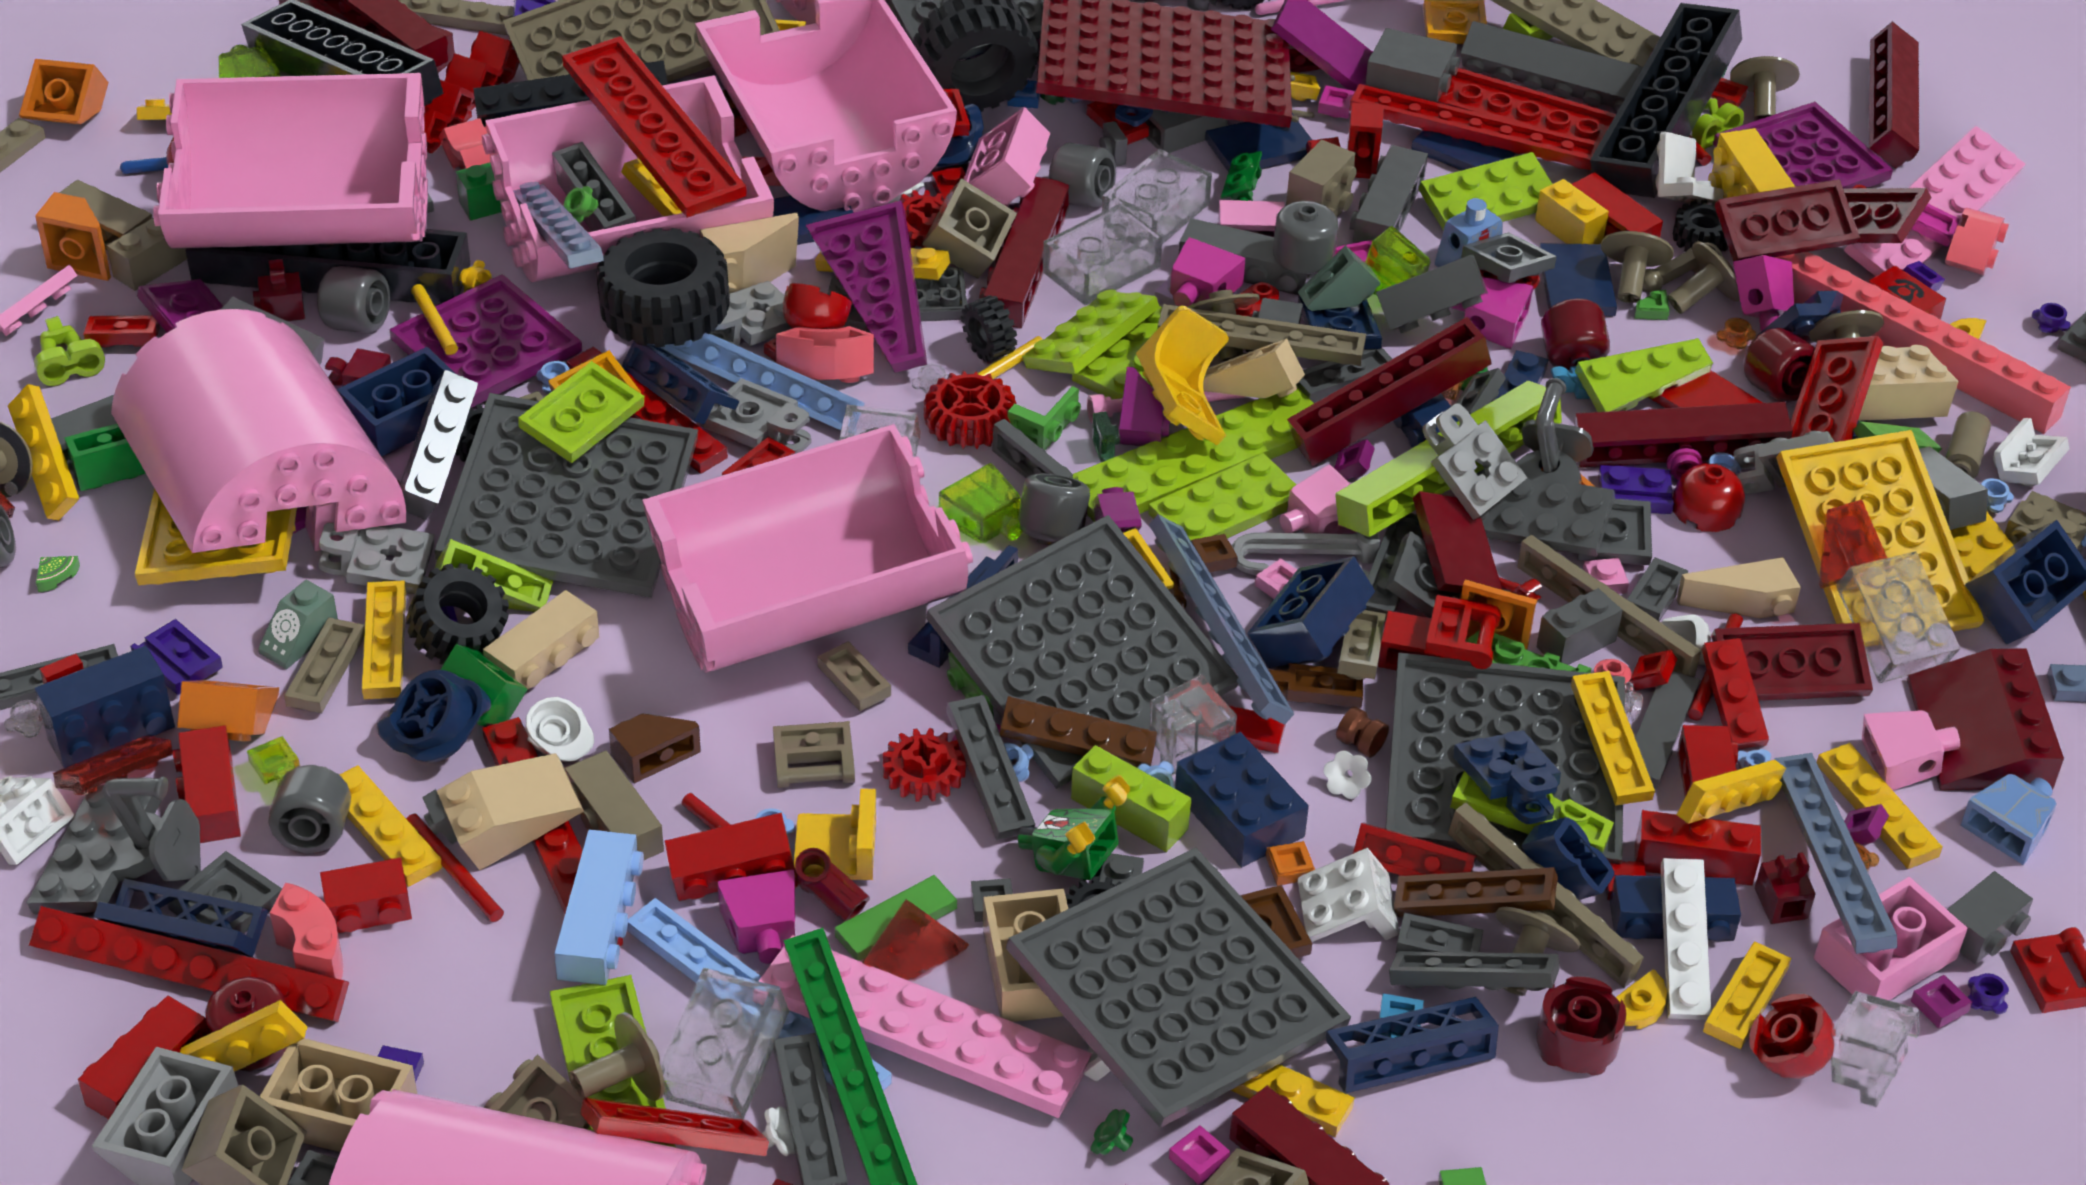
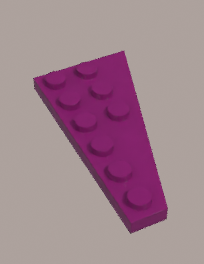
M902 201L806 225L811 237L847 296L852 301L869 332L874 334V340L894 373L928 365L906 214Z

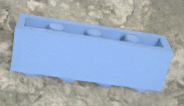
M588 830L554 953L557 980L606 985L610 969H617L620 955V946L617 945L618 937L624 938L626 935L628 914L625 913L626 906L632 907L634 904L636 883L633 882L634 875H641L644 854L637 851V838L635 834Z

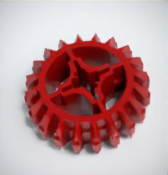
M963 370L961 375L956 376L953 373H949L948 379L938 378L937 384L930 385L924 399L923 417L925 425L929 428V433L936 435L938 441L947 440L949 447L959 444L962 449L966 446H974L977 450L979 445L982 444L991 447L994 424L1003 419L1010 423L1008 411L1017 402L1015 395L1011 392V387L1003 385L1002 379L993 380L991 373L982 376L979 375L978 371L974 374H967Z

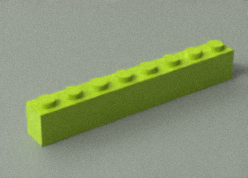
M1526 381L1470 415L1477 425L1486 420L1508 452L1511 453L1524 445L1521 432L1523 424L1529 420H1536L1546 387ZM1561 399L1553 418L1554 423L1558 424L1562 422ZM1425 440L1336 492L1338 525L1371 537L1413 512L1415 506L1412 497L1419 491L1443 494L1450 490V487L1431 463L1439 455H1437L1428 441ZM1475 462L1477 468L1474 471L1475 473H1478L1481 470H1483L1484 467L1482 464Z

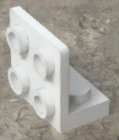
M1661 132L1660 141L1657 145L1659 173L1656 176V188L1658 190V197L1684 203H1691L1694 200L1697 203H1701V200H1707V203H1712L1722 199L1723 189L1712 187L1711 181H1696V140L1669 132Z
M8 776L0 780V852L9 865L19 864L75 816L51 778H32L31 776L13 778Z
M1369 848L1320 867L1298 878L1305 930L1311 942L1362 921H1365L1369 928L1375 927L1385 940L1399 935L1389 873Z

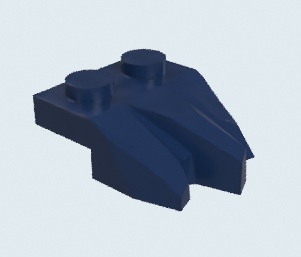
M1817 291L1804 303L1794 304L1759 334L1768 329L1783 328L1800 338L1809 335L1808 332L1814 329L1816 322L1831 314L1841 313L1840 307L1844 295L1839 291Z

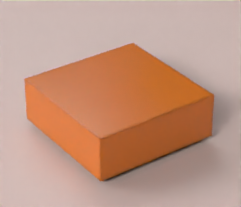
M1304 841L1266 848V859L1277 886L1296 883L1300 876L1315 870Z

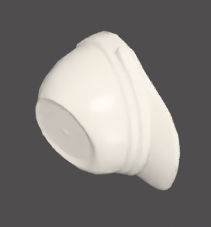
M560 697L545 698L534 704L526 716L528 741L543 755L556 753L561 761L571 762L582 758L593 747L594 733L587 723L582 709L569 700Z

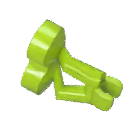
M1710 98L1704 110H1709L1710 114H1704L1699 117L1692 130V137L1704 149L1712 146L1715 134L1743 125V110L1732 103H1726L1718 109L1717 99Z
M59 316L45 319L48 330L40 335L41 352L34 359L35 370L43 384L58 386L64 383L72 374L77 373L83 377H90L98 374L104 368L105 356L98 342L91 339L82 340L72 326H62ZM65 343L67 351H64L62 347H57V345Z

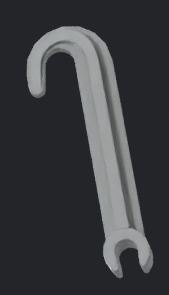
M1358 532L1357 534L1249 533L1238 537L1233 542L1232 548L1238 556L1236 568L1244 573L1257 575L1269 566L1265 563L1248 561L1244 558L1245 555L1251 553L1356 555L1359 561L1370 564L1374 563L1380 547L1379 532L1371 537Z

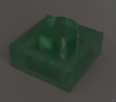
M1106 411L1093 413L1092 442L1100 462L1113 458L1115 455V445L1120 444L1118 427L1116 424H1111Z

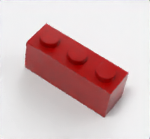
M1595 172L1572 183L1574 187L1609 211L1604 237L1621 231L1643 232L1660 237L1663 220Z
M226 725L178 733L180 749L173 750L176 773L182 772L183 777L176 778L177 793L179 799L188 802L199 820L200 843L241 837L232 753Z
M1642 810L1635 839L1634 861L1644 862L1645 872L1661 874L1663 858L1704 860L1705 877L1735 878L1736 884L1753 886L1761 856V825L1704 818L1688 824L1676 814Z
M782 812L665 840L671 877L679 901L699 899L707 894L718 892V881L787 870H794V873H796Z
M167 995L158 1005L150 1008L128 1033L120 1036L113 1046L98 1061L90 1064L78 1078L85 1105L109 1119L154 1049L159 1047L180 1053L182 1047L209 1034L206 1018Z

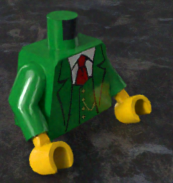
M1121 775L1113 777L1104 785L1102 790L1108 798L1105 796L1101 797L1090 809H1055L1050 811L1038 827L1022 826L1018 834L1019 848L1022 850H1033L1035 866L1039 871L1084 880H1091L1119 844L1114 811L1116 807L1126 801L1127 794L1130 792V786Z

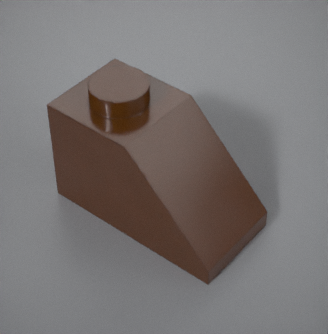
M642 713L609 728L611 756L634 784L701 752L700 729L696 721Z

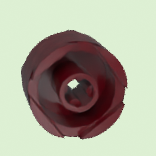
M1577 976L1567 978L1565 984L1557 987L1554 984L1553 988L1548 989L1544 996L1536 1033L1537 1044L1541 1050V1058L1546 1064L1575 1073L1600 1075L1605 1072L1606 1067L1617 1056L1627 1015L1625 1004L1622 999L1619 1002L1612 994L1613 989L1610 986L1594 978Z

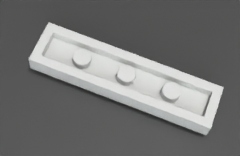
M1663 858L1661 862L1667 1018L1707 1020L1711 1013L1704 860Z

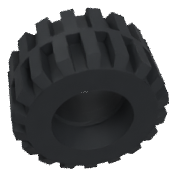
M451 563L443 565L441 571L438 568L431 570L428 577L424 576L421 580L406 616V624L410 625L407 630L409 637L416 638L414 646L418 650L425 649L427 651L425 657L433 660L434 657L441 659V665L445 663L456 644L477 650L484 655L483 649L500 637L509 615L506 613L509 608L508 599H502L505 592L502 586L495 587V578L491 575L485 577L481 574L482 569L475 567L473 571L468 569V564L459 563L458 568H454ZM454 606L460 608L471 616L474 623L460 624L454 622L443 613L441 607Z

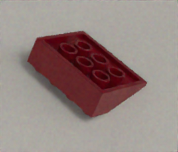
M2027 648L1987 649L1908 675L1907 683L1916 711L1923 710L1927 712L1935 730L1955 727L1959 734L1960 748L1946 751L1943 754L1942 772L1936 776L1940 790H1984L2008 774L2016 775L2029 784L2035 778H2042L2051 785L2053 790L2064 761V756Z

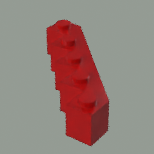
M479 30L477 38L471 45L470 58L454 53L452 61L449 62L446 68L445 81L440 80L444 94L433 99L431 104L424 106V133H426L428 153L433 154L442 145L439 135L444 128L467 122L472 117L471 110L476 107L473 88L499 85L502 82L509 83L515 77L520 62L510 40Z

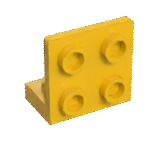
M860 788L859 805L852 804L851 814H798L794 867L799 853L808 848H819L826 852L830 861L851 880H873L876 835V789ZM809 865L803 873L808 877L814 878L821 875L824 868L820 865Z

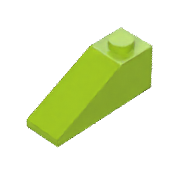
M450 539L436 561L435 568H438L440 571L443 565L451 563L454 568H458L459 563L468 564V569L473 571L475 567L482 569V575L485 577L491 575L496 579L495 587L502 586L505 592L502 599H508V609L529 612L537 611L547 604L553 580H549L515 564Z

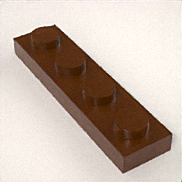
M1010 696L1007 697L999 731L1001 737L1080 756H1085L1096 745L1136 768L1141 764L1151 766L1157 737L1156 731Z
M1554 867L1398 876L1394 910L1398 918H1402L1404 913L1418 916L1496 913L1500 907H1512L1525 911L1554 910L1558 876Z

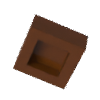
M1225 534L1191 540L1210 573L1236 568L1238 556Z

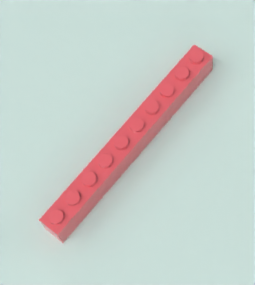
M1810 252L1774 257L1792 262L1794 304L1804 303L1817 291H1839L1844 295L1840 307L1841 313L1868 310L1881 314L1884 325L1871 336H1879L1883 341V346L1900 348L1922 345L1927 347L1959 381L1957 389L2020 422L2023 418H2031L2034 429L2043 434L2061 418L2071 387L2055 377L2031 367L2024 361L1998 350L1996 347L1969 335L1967 332L1938 319L1934 315L1926 313L1907 301L1889 294L1878 286L1872 285L1854 276L1849 271L1843 270Z

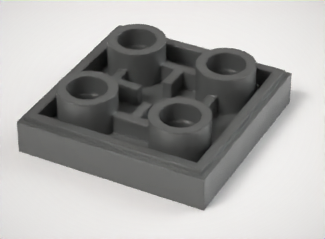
M948 266L939 280L915 278L921 321L961 320V316H963L962 309L967 304L963 268Z

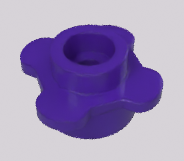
M2045 303L2040 309H2035L2032 312V318L2037 320L2039 323L2038 328L2042 332L2055 333L2058 330L2068 331L2070 329L2071 323L2066 321L2067 310L2059 304Z
M1985 973L1969 979L1968 987L1971 989V993L1968 995V998L1972 1001L1971 1008L1993 1011L1996 1014H2003L2007 1011L2008 1004L2005 1002V996L2009 992V987L2002 978L1994 974Z

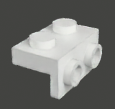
M2023 418L1994 452L1993 462L1998 470L1999 479L2008 483H2021L2024 486L2039 485L2070 449L2068 438L2035 435L2032 419Z

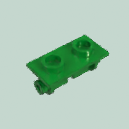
M1262 151L1251 154L1243 153L1232 159L1220 196L1221 199L1231 197L1232 200L1253 201L1252 191L1255 190L1257 181L1262 174L1259 166Z

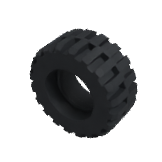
M945 0L942 2L943 6L938 9L936 7L932 9L928 14L929 18L927 20L923 19L919 25V33L915 34L913 44L943 89H959L964 106L975 104L981 112H984V108L991 107L994 109L999 107V103L1004 100L1010 101L1015 97V93L1018 90L1022 91L1028 83L1027 78H1032L1036 69L1035 65L1038 62V44L1020 7H1017L1016 2L1013 0ZM993 44L985 53L978 57L957 61L965 52L974 47Z
M662 228L652 229V232L644 233L640 231L634 233L633 237H624L617 242L616 246L612 245L603 255L604 261L599 262L597 265L596 278L602 320L615 334H618L628 342L634 340L637 345L647 346V344H654L655 347H665L667 344H674V346L684 345L685 341L688 340L694 342L701 339L704 333L710 334L714 331L718 324L720 325L730 308L728 269L724 254L711 240L705 236L700 238L698 233L692 231L685 233L681 229L671 228V231H662Z

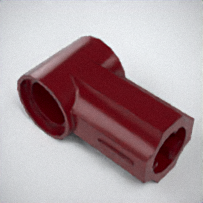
M808 848L797 856L795 871L798 885L802 890L813 894L843 922L862 912L870 900L869 895L830 861L826 852L819 848ZM815 864L824 868L823 873L814 878L808 877L803 873L809 865Z

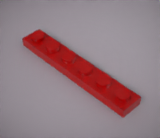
M593 346L566 362L568 367L572 369L602 354V352ZM626 371L641 391V394L644 395V406L630 418L698 429V440L690 466L700 474L728 458L726 446L664 399L638 382Z

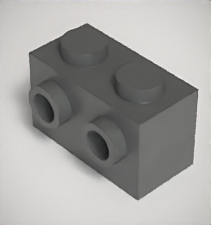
M1599 588L1585 595H1579L1573 601L1557 609H1551L1542 616L1536 647L1544 655L1546 652L1560 656L1559 662L1570 665L1617 640L1623 610Z
M1996 871L1992 872L1947 909L1968 928L1959 953L1975 965L1988 954L1991 956L1996 955L2002 949L2008 937L2012 934L2015 936L2020 935L2030 923L2031 917L2028 913L2033 898Z

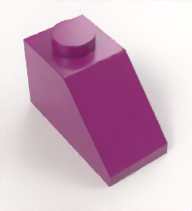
M1127 367L1119 425V444L1143 446L1153 441L1161 442L1162 436H1169L1170 421L1163 414L1164 407L1162 403L1153 395L1154 389L1134 367Z
M1121 487L1103 489L1102 494H1097L1093 502L1095 522L1109 515L1123 533L1134 528L1139 532L1142 523L1133 492H1124Z

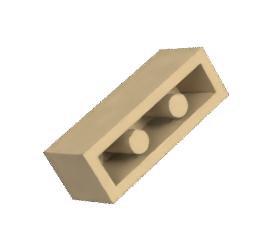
M565 590L483 649L484 656L527 689L535 687L555 669L565 665L570 658L585 647L591 646L599 638L597 611Z

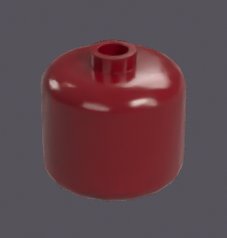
M1579 298L1564 300L1549 308L1541 319V331L1546 355L1553 367L1561 366L1570 370V367L1577 366V363L1580 361L1606 357L1610 352V339L1604 312L1593 301Z
M1783 328L1768 329L1759 334L1749 345L1743 362L1744 374L1753 386L1770 397L1785 403L1796 401L1799 398L1815 347Z
M243 977L233 979L220 986L209 998L205 1009L208 1033L211 1034L279 1000L286 1005L285 997L275 984L264 978ZM286 1048L239 1069V1071L251 1072L265 1069L279 1061Z

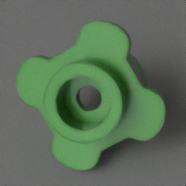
M589 186L571 190L564 201V207L579 224L598 207V200L593 198V190Z

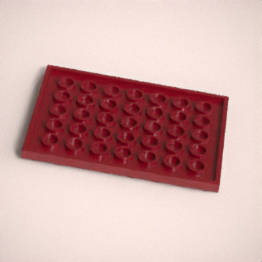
M1043 0L1036 93L1290 128L1292 101L1289 43L1271 30L1275 19H1253L1242 14L1236 16L1224 15L1213 10L1202 12L1191 10L1184 6H1177L1175 8L1165 7L1154 2L1136 3L1129 0Z

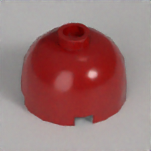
M791 283L787 286L783 299L784 319L792 329L796 327L812 329L843 328L849 317L852 301L831 291L830 295L820 292V287Z
M1703 463L1695 465L1681 475L1672 497L1674 502L1673 512L1685 524L1687 520L1696 523L1697 530L1720 532L1730 529L1735 525L1736 520L1741 518L1745 504V494L1741 480L1733 471L1718 464Z
M1789 994L1780 997L1770 1003L1774 1008L1773 1010L1768 1012L1765 1017L1760 1013L1754 1020L1749 1033L1750 1048L1766 1068L1781 1077L1802 1079L1814 1075L1824 1068L1833 1056L1836 1048L1835 1025L1824 1007L1807 994Z

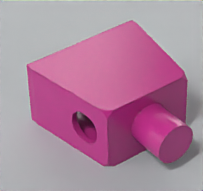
M1189 237L1171 271L1170 293L1173 296L1174 303L1177 306L1188 307L1194 303L1210 299L1209 294L1216 291L1232 290L1234 293L1243 285L1245 258Z
M1766 255L1733 262L1742 312L1745 316L1759 318L1760 330L1762 331L1794 305L1792 262Z
M1483 277L1488 294L1481 296L1483 302L1466 309L1463 308L1462 304L1452 307V309L1465 312L1464 318L1468 317L1485 336L1486 340L1511 349L1529 313L1533 286L1515 282L1507 283Z
M794 870L718 881L720 912L738 952L742 954L758 952L759 960L762 963L771 964L784 947L783 940L789 939L792 935L795 936Z

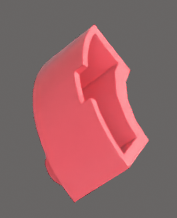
M480 118L446 127L440 133L439 139L453 169L460 167L463 170L474 165L490 163V154H485L482 144V135L487 134L486 126H483Z
M1966 207L1962 213L1961 225H1957L1945 258V264L1984 275L1986 268L1993 269L1999 252V250L1995 249L1997 241L2004 242L2009 224L2004 223L2005 218Z
M851 326L838 329L796 327L776 334V363L815 380L839 379L845 383L858 382L860 376L874 373V334Z
M285 882L270 911L276 944L291 950L296 969L342 980L343 958L336 922L331 911L312 892Z

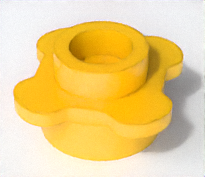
M476 260L473 266L461 271L459 279L464 286V292L492 279L490 271L484 269L485 263L483 261Z

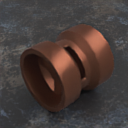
M1354 706L1346 712L1340 721L1336 738L1347 745H1356L1360 753L1371 758L1384 745L1389 733V725L1379 719L1371 720L1368 718L1367 712Z

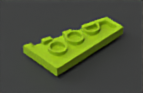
M1699 338L1580 361L1577 363L1575 373L1597 412L1620 411L1622 409L1627 411L1636 407L1639 401L1647 397L1653 399L1663 394L1664 390L1671 386L1679 387L1710 372L1713 362Z
M1465 770L1452 796L1450 808L1458 809L1467 803L1477 813L1484 815L1488 821L1527 834L1531 832L1534 826L1568 817L1583 829L1590 842V846L1595 847L1602 853L1614 822L1571 799L1562 802L1553 797L1552 793L1547 794L1546 798L1554 807L1553 819L1525 824L1519 821L1506 807L1507 796L1489 800ZM1527 809L1531 812H1539L1536 809Z

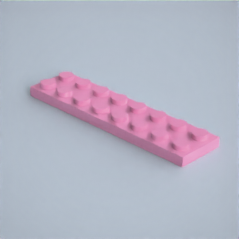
M1975 126L1909 188H1927L1932 197L1928 204L1959 218L1958 225L1960 226L1963 219L1962 213L1966 207L1980 211L2021 172L2026 164L2017 158L2013 152L2008 151L1995 141L1988 133ZM1910 230L1902 243H1855L1847 245L1844 252L1876 277L1894 265L1904 270L1907 265L1917 261L1924 264L1943 245L1916 231Z
M783 947L757 982L755 997L810 1018L785 947ZM832 951L865 1041L1056 1118L1060 1117L1082 1080L1092 1053Z

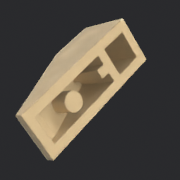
M1286 338L1209 367L1204 377L1203 391L1264 399L1277 394L1281 398L1293 393L1297 389L1296 384L1305 373Z
M1781 557L1682 574L1676 601L1682 606L1761 619L1794 613L1801 586L1785 559Z

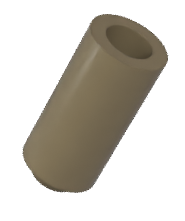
M1974 411L1964 412L1959 415L1945 457L1973 479L1979 473L1991 430L1989 419L1985 415Z

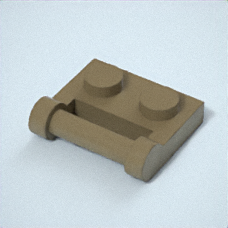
M850 721L773 726L777 788H787L789 783L843 780V784L855 783ZM841 760L839 765L788 768V764Z

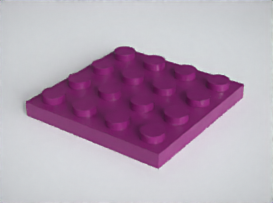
M1815 101L1720 132L1725 133L1756 128L1795 186L1840 179L1843 189L1853 188L1859 184L1868 188L1891 180L1893 169ZM1720 133L1714 136L1713 145L1717 147Z
M503 274L435 306L458 346V351L453 355L445 353L423 313L389 329L391 340L406 354L410 355L428 347L457 375L478 383L471 408L486 401L489 393L500 394L535 376L546 363L551 361L562 362L582 352V341Z

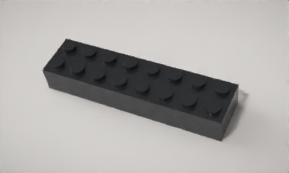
M288 0L241 24L251 57L289 75L421 73L424 106L431 104L433 99L444 94L434 59L297 0Z
M1688 3L1679 4L1591 157L1592 173L1595 172L1625 194L1650 198L1656 197L1658 193L1656 176L1659 173L1657 145L1660 141V133L1669 132L1689 137L1742 41L1740 10Z
M426 229L425 237H422V241L210 247L186 248L185 250L191 280L201 279L204 283L259 288L258 277L270 275L269 260L283 259L285 274L299 272L302 292L318 293L319 284L326 272L332 267L349 266L375 269L382 273L389 285L390 300L417 302L411 293V289L414 285L421 284L424 286L433 304L437 305L460 294L463 286L459 279L460 273L463 269L470 267L467 233Z

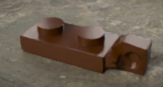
M1289 663L1288 668L1279 670L1268 669L1287 701L1362 707L1363 679L1358 680L1344 674H1338V668Z

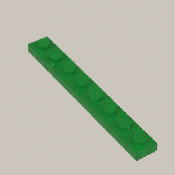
M820 928L783 940L787 956L869 1184L918 1185L824 929Z

